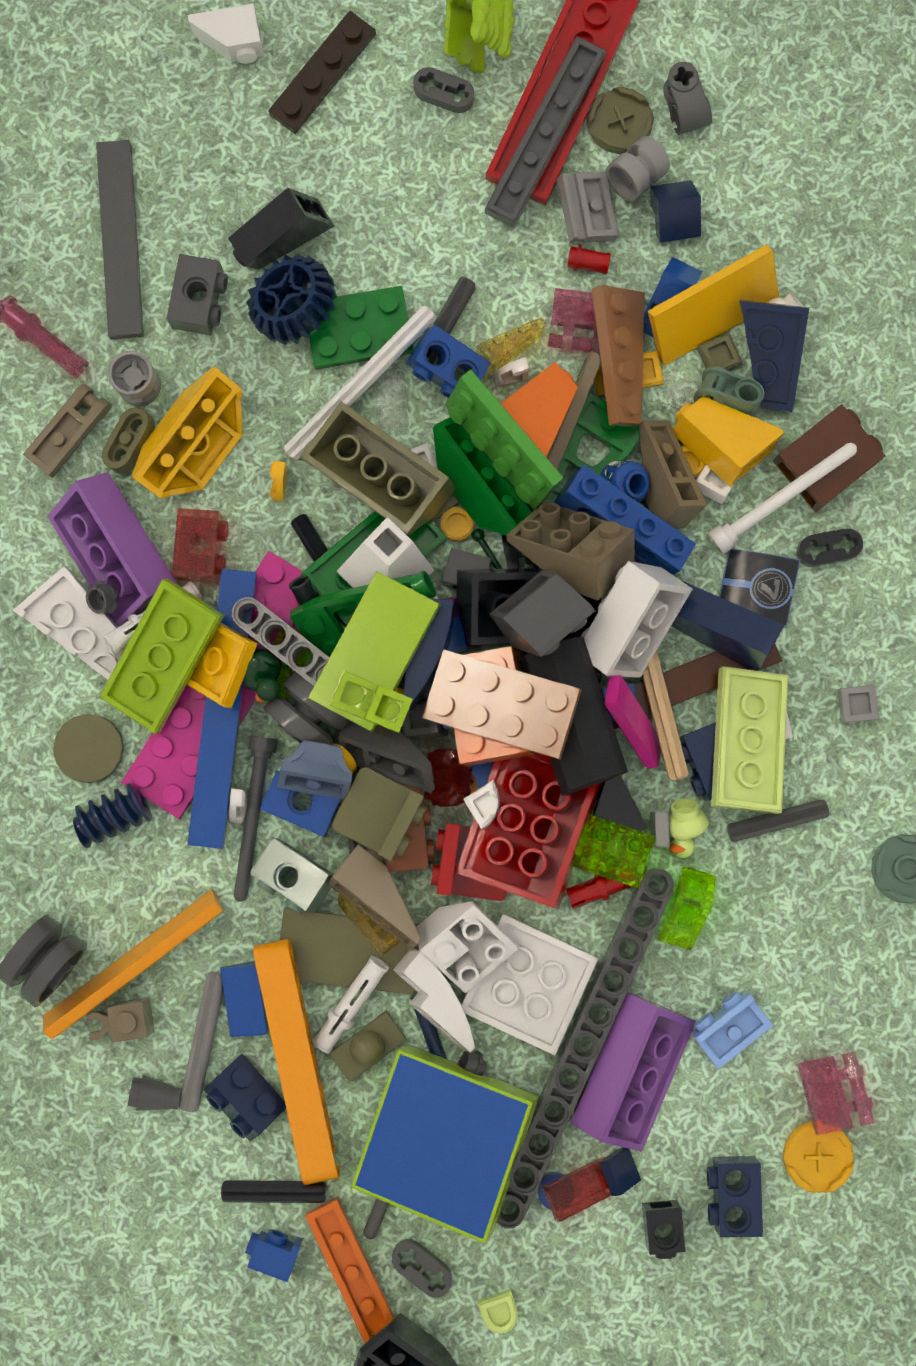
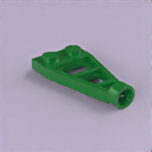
M589 391L557 471L563 476L569 466L578 470L584 464L600 475L607 464L613 461H625L640 439L639 424L631 427L609 425L606 401ZM586 434L609 447L608 455L594 466H589L577 457L580 440ZM560 483L545 500L546 502L554 503L562 490Z
M421 571L413 576L407 575L393 579L428 598L436 596L434 584L426 571ZM369 584L320 595L292 609L290 618L303 637L330 658L344 632L334 613L340 609L357 607Z

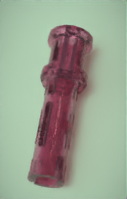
M9 295L1 300L0 323L3 322L10 327L20 341H29L67 371L74 379H78L85 371L82 366L88 367L89 362L41 325L40 318L35 313L29 314L19 306L18 300L14 296Z

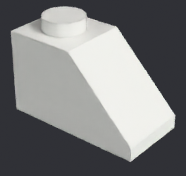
M253 3L188 15L194 37L231 62L238 61L242 64H249L256 61L257 57L264 56Z

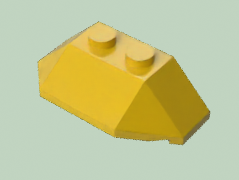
M213 366L180 394L142 445L131 477L158 498L203 490L243 436L242 389L218 368Z

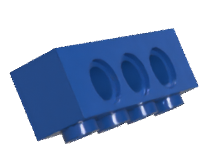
M584 464L569 477L554 503L561 507L577 512H585L590 516L635 529L634 561L662 567L672 575L681 571L696 545L695 542Z

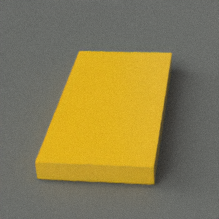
M767 244L648 310L656 350L664 366L691 352L699 345L744 322L740 300L768 303L773 298H779L774 253Z

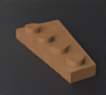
M601 285L592 289L609 425L631 427L641 424L645 292Z

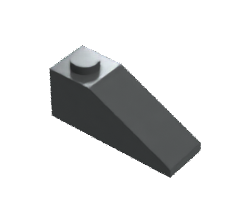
M351 721L339 733L340 745L352 755L358 767H367L385 777L428 793L434 790L431 762L401 731L397 733L376 725L374 731L371 732Z

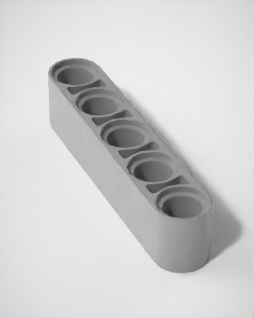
M251 597L239 599L232 608L233 621L310 684L315 686L329 657L258 600ZM250 608H257L259 612L257 619L253 623L245 624L243 620L244 613ZM277 629H284L286 633L284 641L279 645H271L270 636L272 632ZM305 650L312 651V662L306 667H299L297 664L298 655Z

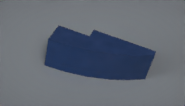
M430 598L441 606L405 672L404 695L413 699L410 708H415L428 691L434 680L443 649L448 651L457 608L454 600Z

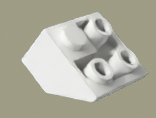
M387 517L337 570V573L352 588L370 584L376 571L394 579L407 575L413 576L421 571H426L430 575L434 569L414 542Z
M473 901L439 907L416 927L421 937V940L418 942L419 950L464 993H467L518 950V946Z

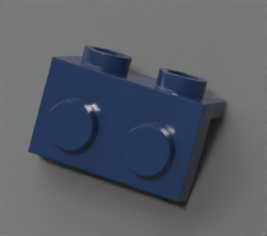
M240 1054L204 1088V1091L208 1094L206 1098L209 1104L215 1110L223 1111L231 1120L230 1126L233 1131L241 1138L246 1137L249 1141L258 1137L286 1109L285 1101L243 1054Z

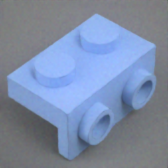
M745 990L742 993L735 991L721 1002L723 1008L713 1016L711 1013L702 1016L694 1024L696 1029L690 1033L718 1070L773 1026L755 1003L752 995Z

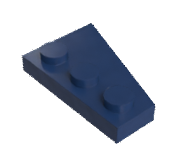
M740 300L753 379L759 382L764 389V398L759 408L793 412L810 307Z

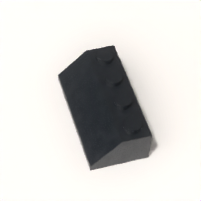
M541 568L457 570L456 605L468 644L509 643L489 614L542 571ZM581 595L592 605L595 612L587 618V623L581 629L569 633L561 641L582 636L583 632L591 626L597 616L601 598L595 600Z

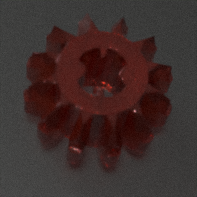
M443 748L429 752L427 759L432 765L434 790L431 793L425 792V799L431 800L433 806L439 807L458 806L464 803L463 799L471 794L469 786L474 783L470 775L472 768L459 764L457 749Z

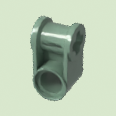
M710 366L703 371L702 386L695 392L693 400L695 403L702 396L708 398V395H711L712 400L754 417L764 398V389L759 382L753 379L742 377L719 366ZM716 377H719L718 383L714 382Z

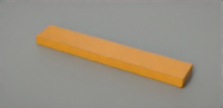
M213 889L44 1014L43 1032L50 1039H54L222 913L220 899Z

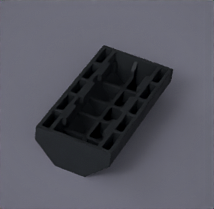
M574 637L559 641L560 646L551 654L539 657L528 653L519 662L524 673L582 690L561 760L550 757L562 796L573 794L628 772L608 709L604 705L605 700L584 637Z

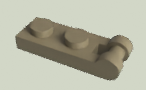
M86 384L80 385L23 453L27 459L52 478L97 423L112 408V404L104 398L99 399L93 395L94 391ZM84 405L90 408L85 416L78 412L81 406Z

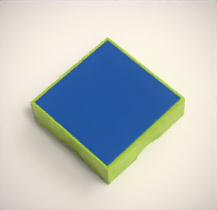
M407 1044L397 1051L351 1188L486 1244L494 1232L510 1185L512 1165L517 1153L524 1144L539 1096L493 1077L473 1074L461 1068L453 1061Z

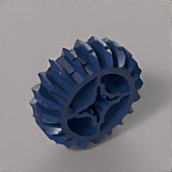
M299 253L293 259L285 254L282 262L273 259V266L269 269L262 267L264 274L261 278H254L256 287L248 289L251 297L246 301L250 310L248 315L256 325L255 328L274 343L279 341V343L284 345L290 340L298 344L302 336L310 339V333L313 330L321 331L320 324L322 321H330L327 312L336 309L333 300L338 297L334 289V280L324 265L310 256L305 258ZM308 283H311L310 291L307 289ZM274 308L276 309V314H275V316H273V310H274Z

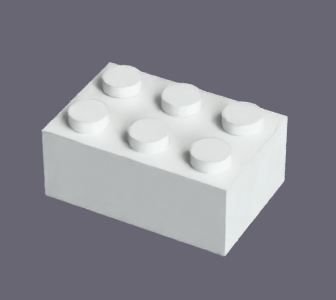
M628 561L618 571L615 577V584L609 595L599 604L598 614L593 623L581 636L584 637L593 666L607 676L621 675L622 677L640 678L693 589L662 567Z

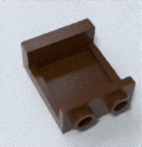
M843 404L824 417L773 460L774 464L791 483L845 444L854 443L856 445L857 452L854 456L799 493L815 513L886 457L882 452L883 448L878 439L873 435H868L860 426L861 421L857 414L851 409H846Z

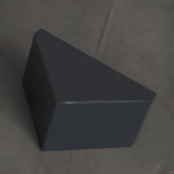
M621 775L602 782L592 816L635 831L647 829Z

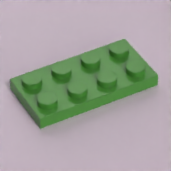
M469 370L460 377L445 404L450 417L455 423L461 424L470 434L471 441L475 447L488 455L493 461L495 470L512 483L518 497L523 502L529 503L533 509H536L564 479L563 476L472 370Z

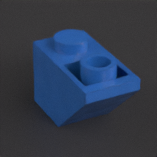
M674 257L671 258L644 313L645 334L653 337L648 310L698 283L703 271Z

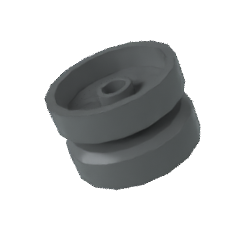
M294 670L283 683V687L297 702L293 705L279 695L275 700L268 701L263 708L272 718L279 722V727L299 743L308 740L332 745L334 743L333 738L320 727L321 723L325 722L335 731L341 732L351 722L347 718L309 699L308 697L314 686Z
M49 914L37 920L20 937L0 964V980L10 988L24 981L21 987V997L33 1007L42 1004L65 981L87 948V944L74 934L59 940L62 934V925Z

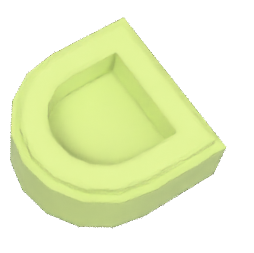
M511 1289L477 1301L482 1319L486 1327L492 1332L506 1333L515 1326L518 1313Z

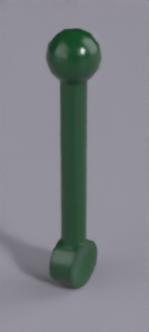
M475 529L471 535L472 539L479 542L487 557L491 558L493 567L495 569H502L484 539V531Z

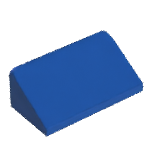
M255 961L220 967L230 1036L240 1037L268 1034Z

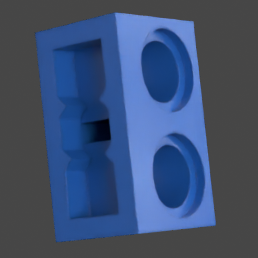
M436 325L424 331L406 362V365L413 369L412 374L426 383L432 381L441 387L440 392L448 399L458 382L455 378L457 367L463 369L465 373L472 370L481 381L491 362ZM428 348L436 351L438 355L436 366L427 360L426 353Z

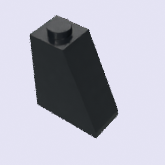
M287 188L228 239L234 247V257L242 266L260 270L262 267L272 263L273 259L281 258L333 228L334 224L317 198Z

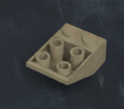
M546 501L507 534V541L542 570L557 573L579 594L595 600H599L615 584V577L618 571L628 561L634 562L635 529Z

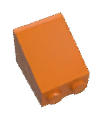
M554 362L500 404L547 457L578 386L574 383L571 374Z

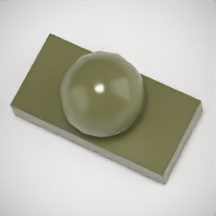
M386 1010L329 1054L348 1081L351 1082L404 1043L407 1038Z

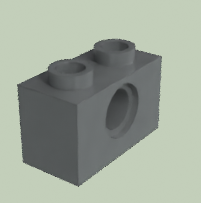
M179 254L166 318L172 329L212 335L213 326H219L221 320V306L217 305L219 294H225L228 283V275L224 273L220 261ZM196 292H207L203 300H191Z

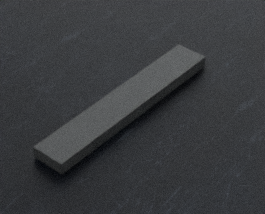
M576 37L485 207V214L515 228L604 61L606 50Z
M130 140L96 142L108 337L110 339L144 337L132 146Z

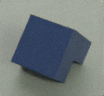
M692 180L650 186L651 207L655 213V230L659 242L701 237V196Z

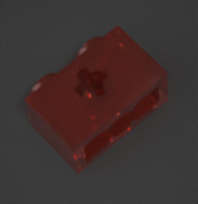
M178 508L172 577L177 581L218 584V578L221 575L222 569H226V556L220 555L221 542H227L229 532L228 521H223L224 517L219 511ZM201 539H203L209 547L203 548L200 554L194 546L200 545Z

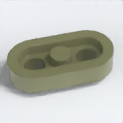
M133 407L126 410L120 417L102 451L104 464L114 472L126 473L136 465L142 445L155 429V421L149 413L140 407ZM141 425L139 431L136 432L137 427Z

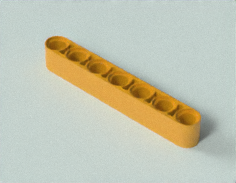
M290 939L255 945L253 947L254 960L302 1182L304 1185L339 1178V1165L335 1166L334 1160L335 1144Z

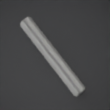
M209 972L206 975L179 1102V1109L187 1112H196L200 1105L223 995L222 978L219 972Z

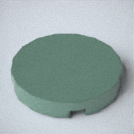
M900 834L888 838L878 846L872 858L871 873L875 885L884 896L895 902L916 903V835Z

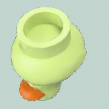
M681 798L671 804L669 835L674 839L671 841L669 850L678 858L691 856L695 848L692 838L701 835L709 825L706 813L699 808V803L696 800Z

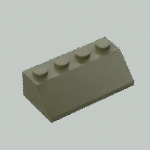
M340 401L300 455L303 460L385 519L388 517L407 535H410L435 517L456 489L448 476L342 401Z

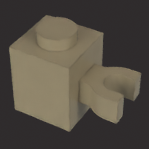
M150 997L116 1002L107 1007V1013L93 1011L86 1014L87 1021L98 1019L102 1023L100 1031L89 1033L90 1041L100 1039L109 1032L112 1043L145 1038L155 1032Z

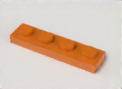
M336 1197L306 1212L305 1217L364 1343H366L375 1333L394 1319L395 1316L339 1197Z

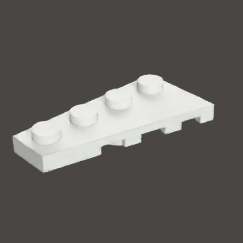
M63 566L12 611L35 625L37 629L57 641L63 648L74 656L79 657L108 680L125 648L114 655L105 643L103 636L112 632L118 626L107 613L97 614L88 607L86 602L87 589L68 567Z

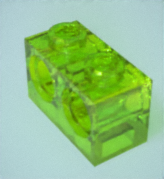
M590 815L577 842L572 866L639 889L651 862L656 836Z

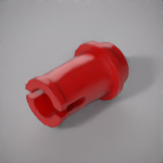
M578 244L577 247L571 246L567 267L573 268L574 272H577V269L607 275L611 253L583 249L581 244Z

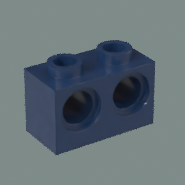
M755 1156L712 1157L713 1167H707L708 1189H713L714 1203H708L709 1225L715 1226L719 1237H763L761 1163ZM730 1171H741V1178L735 1185L725 1184V1177ZM741 1207L742 1215L738 1220H726V1214L731 1208Z

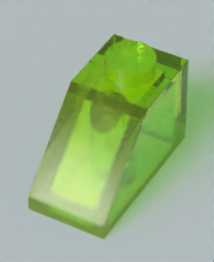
M682 866L674 883L673 893L669 899L658 936L659 941L691 951L713 907L716 884L715 875Z

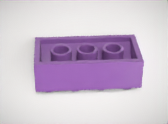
M108 472L75 481L48 514V519L89 586L93 587L97 581L101 580L106 581L107 585H111L116 589L118 593L117 608L114 612H107V614L118 627L128 621L127 617L133 613L138 615L146 610L162 579L168 578L177 584L172 573L168 570L154 544L150 541L138 518L129 507L119 487Z
M627 992L606 1037L597 1062L591 1070L583 1095L576 1105L571 1124L600 1142L642 1152L696 1021L643 997Z

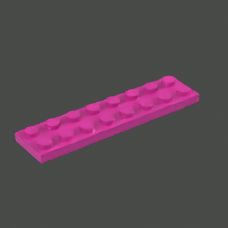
M268 551L255 571L258 574L255 599L299 633L298 628L290 618L291 610L298 607L299 604L292 590H290L289 584L295 578L300 577L303 571ZM257 608L253 609L252 623L258 617L259 612ZM277 629L272 632L270 636L271 645H279L284 641L286 637L284 629ZM250 636L251 640L258 643L256 649H267ZM189 685L185 686L161 732L151 734L121 781L125 786L131 783L137 790L141 791V796L178 819L182 818L193 801L206 699L205 695ZM245 685L239 726L256 701V692L247 689Z

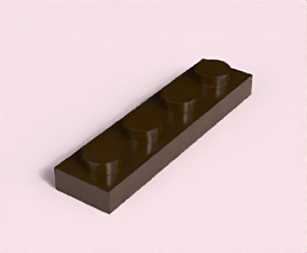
M349 10L268 110L269 115L296 134L374 38L376 29Z

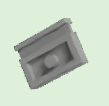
M576 172L574 175L561 173L557 178L569 243H574L576 240H583V242L613 241L618 236L606 172Z

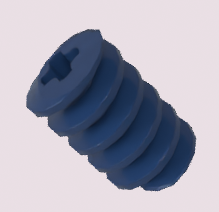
M128 783V795L124 796L117 788L114 789V801H111L106 794L101 795L102 806L100 807L92 799L88 801V812H85L80 805L75 806L76 817L73 818V825L83 847L86 849L90 848L92 840L97 844L104 842L105 835L109 838L117 836V828L123 833L129 831L130 822L135 827L141 826L143 817L149 822L152 821L151 810L146 799L141 796V791L137 790L131 783Z

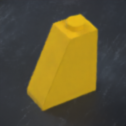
M702 396L693 404L688 402L680 408L675 416L677 422L673 429L677 439L730 487L770 455L784 434V431L777 426L705 396Z

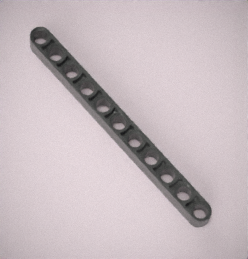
M651 868L644 871L641 875L638 886L634 889L542 1090L524 1144L517 1153L512 1165L510 1185L504 1201H514L517 1203L518 1209L509 1215L500 1212L497 1223L504 1228H515L523 1221L673 893L674 880L665 870ZM655 874L661 875L665 882L663 890L657 894L651 893L648 889V880ZM641 906L647 907L650 911L649 921L644 925H636L633 920L634 911ZM628 938L633 939L636 944L635 952L629 957L621 956L618 951L620 942ZM610 971H618L621 974L619 986L613 989L606 988L603 982L604 976ZM596 1003H602L607 1008L605 1017L598 1021L590 1019L589 1009ZM589 1036L592 1039V1046L587 1052L580 1053L574 1050V1042L578 1037ZM571 1068L576 1070L578 1076L574 1083L565 1085L559 1081V1075L564 1069ZM551 1101H557L563 1105L562 1112L556 1117H549L544 1113L545 1106ZM536 1134L545 1135L548 1138L547 1145L542 1149H533L529 1145V1140L532 1136ZM527 1167L533 1171V1176L527 1182H520L514 1178V1173L517 1169Z

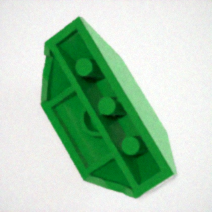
M449 417L434 425L433 435L437 469L448 476L455 485L456 489L453 494L479 528L507 536L509 532L536 509H533L529 503L523 502L518 497L512 483L495 470L493 461L484 451L475 447L471 441L470 434L461 424L455 423Z

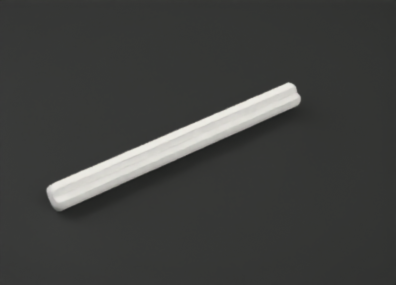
M422 306L285 445V452L292 459L298 460L340 401L350 407L436 320V315L427 306Z

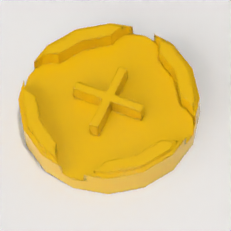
M814 1120L802 1123L792 1130L784 1144L783 1161L785 1170L795 1184L808 1192L828 1193L835 1191L845 1184L853 1172L854 1151L852 1143L842 1130L829 1122Z

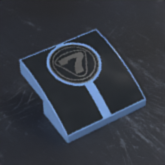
M731 549L728 551L719 597L785 625L783 627L785 628L788 623L800 560L768 553Z

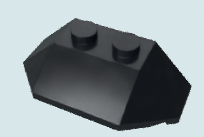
M401 1313L359 1348L354 1366H458L442 1343Z

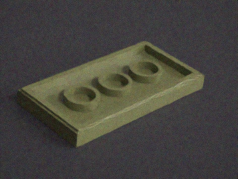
M283 909L280 940L290 939L300 982L350 987L369 961L370 956L373 955L383 960L389 966V970L385 972L374 990L414 995V989L393 971L409 951V948L371 918L323 912L314 913L305 910L300 914L293 909ZM418 944L412 949L419 950ZM365 980L360 989H363L366 986L368 980Z

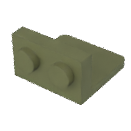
M364 767L359 770L332 823V827L338 833L392 861L395 855L402 858L411 840L406 834L412 823L419 825L428 806L422 804L425 799L424 796Z

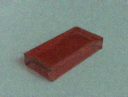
M606 1157L598 1158L542 1186L555 1221L561 1222L612 1196L599 1164Z

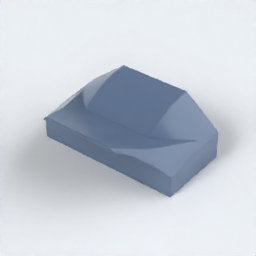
M304 740L290 757L282 761L277 788L344 800L349 792L353 773L346 766L340 746Z

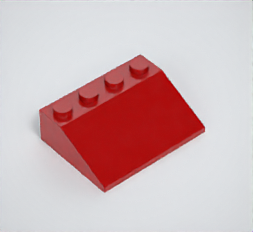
M536 753L534 755L496 761L493 763L486 784L493 780L497 785L500 797L498 812L491 824L484 830L480 828L474 818L455 873L559 910L602 782L573 794L562 796L549 756Z

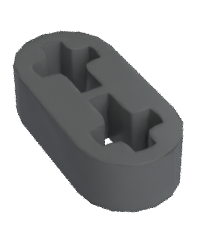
M430 67L422 68L414 76V91L420 100L455 113H464L472 107L474 89L470 82ZM428 79H433L435 87H430L428 91L423 90L421 82L426 83ZM459 90L465 91L466 98H461L459 102H455L453 94H457Z
M404 1239L395 1245L392 1263L398 1273L430 1297L439 1298L449 1292L452 1286V1273L443 1261L413 1239ZM410 1249H413L415 1251L414 1259L421 1264L418 1268L412 1262H407L406 1265H403L401 1263L402 1255L399 1252L401 1250L409 1252ZM425 1268L434 1275L439 1271L442 1272V1281L445 1284L443 1286L436 1284L434 1287H431L429 1285L430 1277L423 1272Z

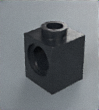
M668 1200L642 1203L645 1243L649 1254L655 1255L659 1259H670L676 1257L679 1252H686L682 1210L678 1201ZM662 1223L672 1225V1231L666 1237L655 1235L656 1228Z

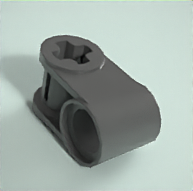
M688 62L676 63L669 71L663 92L670 110L671 121L677 125V128H674L676 134L680 135L710 126L712 123V112L696 68Z

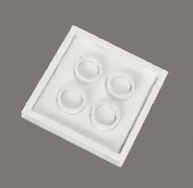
M502 913L497 926L518 946V950L466 993L461 1006L465 1014L550 1054L556 1055L599 958Z

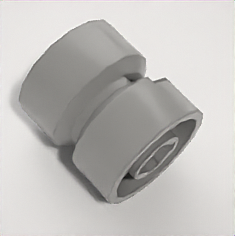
M642 136L627 149L626 153L620 154L607 166L606 175L608 181L620 197L628 201H635L648 190L650 182L656 183L669 171V157L658 141L649 136Z
M126 351L117 355L111 361L108 369L109 381L124 401L138 407L146 406L158 397L161 390V379L148 358L143 354L135 351Z

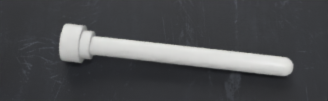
M854 443L845 444L733 524L729 525L727 523L724 526L719 524L709 531V534L723 554L735 547L734 543L739 540V535L854 456L857 452L856 445Z

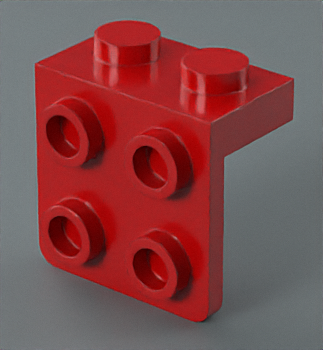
M446 823L445 830L438 829L436 850L442 851L440 865L433 864L431 885L437 886L436 894L448 896L453 894L496 901L504 900L507 891L455 873L471 826Z

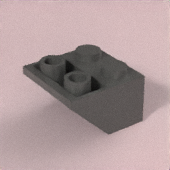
M542 570L489 615L512 647L542 657L554 652L560 646L559 641L569 633L581 629L587 623V618L595 610L589 602L557 573Z

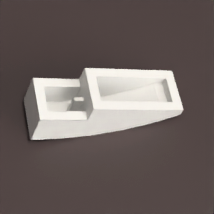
M409 949L393 969L395 973L418 992L409 1004L458 1048L471 1053L475 1048L471 1029L451 985L437 966L420 950Z

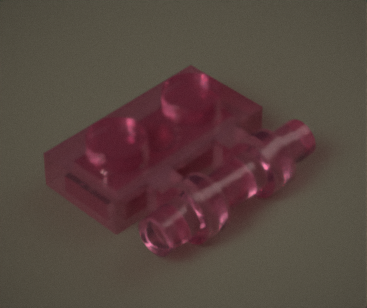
M555 288L551 325L564 326L563 335L549 334L548 347L561 348V352L571 353V350L593 351L600 354L592 292ZM574 328L594 330L593 339L573 336Z
M855 1052L842 1054L845 1069H837L834 1056L797 1064L816 1135L854 1128L850 1113L853 1112L858 1113L861 1126L875 1123L871 1110L874 1108L872 1097L868 1098L862 1078L866 1075L863 1065L859 1066ZM849 1080L854 1101L846 1102L841 1081Z

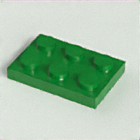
M396 286L336 297L333 300L336 309L327 312L330 321H322L320 324L321 331L313 330L310 333L309 340L315 370L369 361L408 321L403 287ZM413 343L405 350V352L402 355L411 354L413 352Z

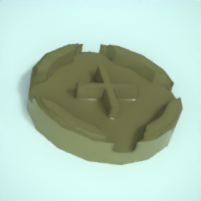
M616 87L612 91L599 94L591 105L587 119L589 134L595 143L607 152L617 154L626 153L627 149L640 137L650 136L654 122L653 111L651 112L649 102L645 96L634 89Z
M85 714L73 717L63 724L55 737L53 752L56 764L63 774L74 781L93 783L106 779L118 768L122 761L124 744L121 733L113 723L101 716Z

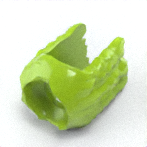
M446 0V22L444 24L446 31L444 33L445 41L443 46L446 56L449 55L452 58L456 56V60L461 66L469 65L470 70L474 73H483L485 70L484 45H487L489 50H497L499 56L505 59L510 57L512 52L511 35L515 22L513 18V0Z

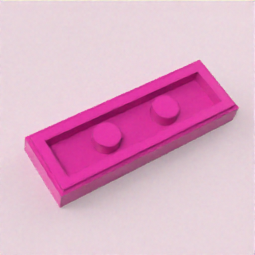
M621 675L609 677L604 705L647 769L659 767L661 748L655 728Z

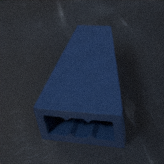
M684 582L693 590L671 626L747 669L759 671L785 625Z

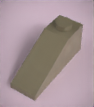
M642 421L639 424L642 465L647 470L650 478V488L645 497L646 503L652 513L673 528H685L707 504L670 422Z
M358 844L332 876L328 885L411 950L418 944L421 937L387 867L381 863V856L368 847L364 849Z

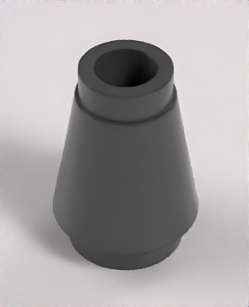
M144 1075L142 1078L133 1077L128 1106L136 1107V1111L178 1110L182 1088Z

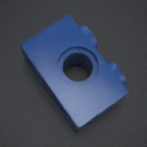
M276 770L260 810L326 837L342 799L311 794V806L307 810L301 811L294 803L295 796L299 792L277 788L280 771Z

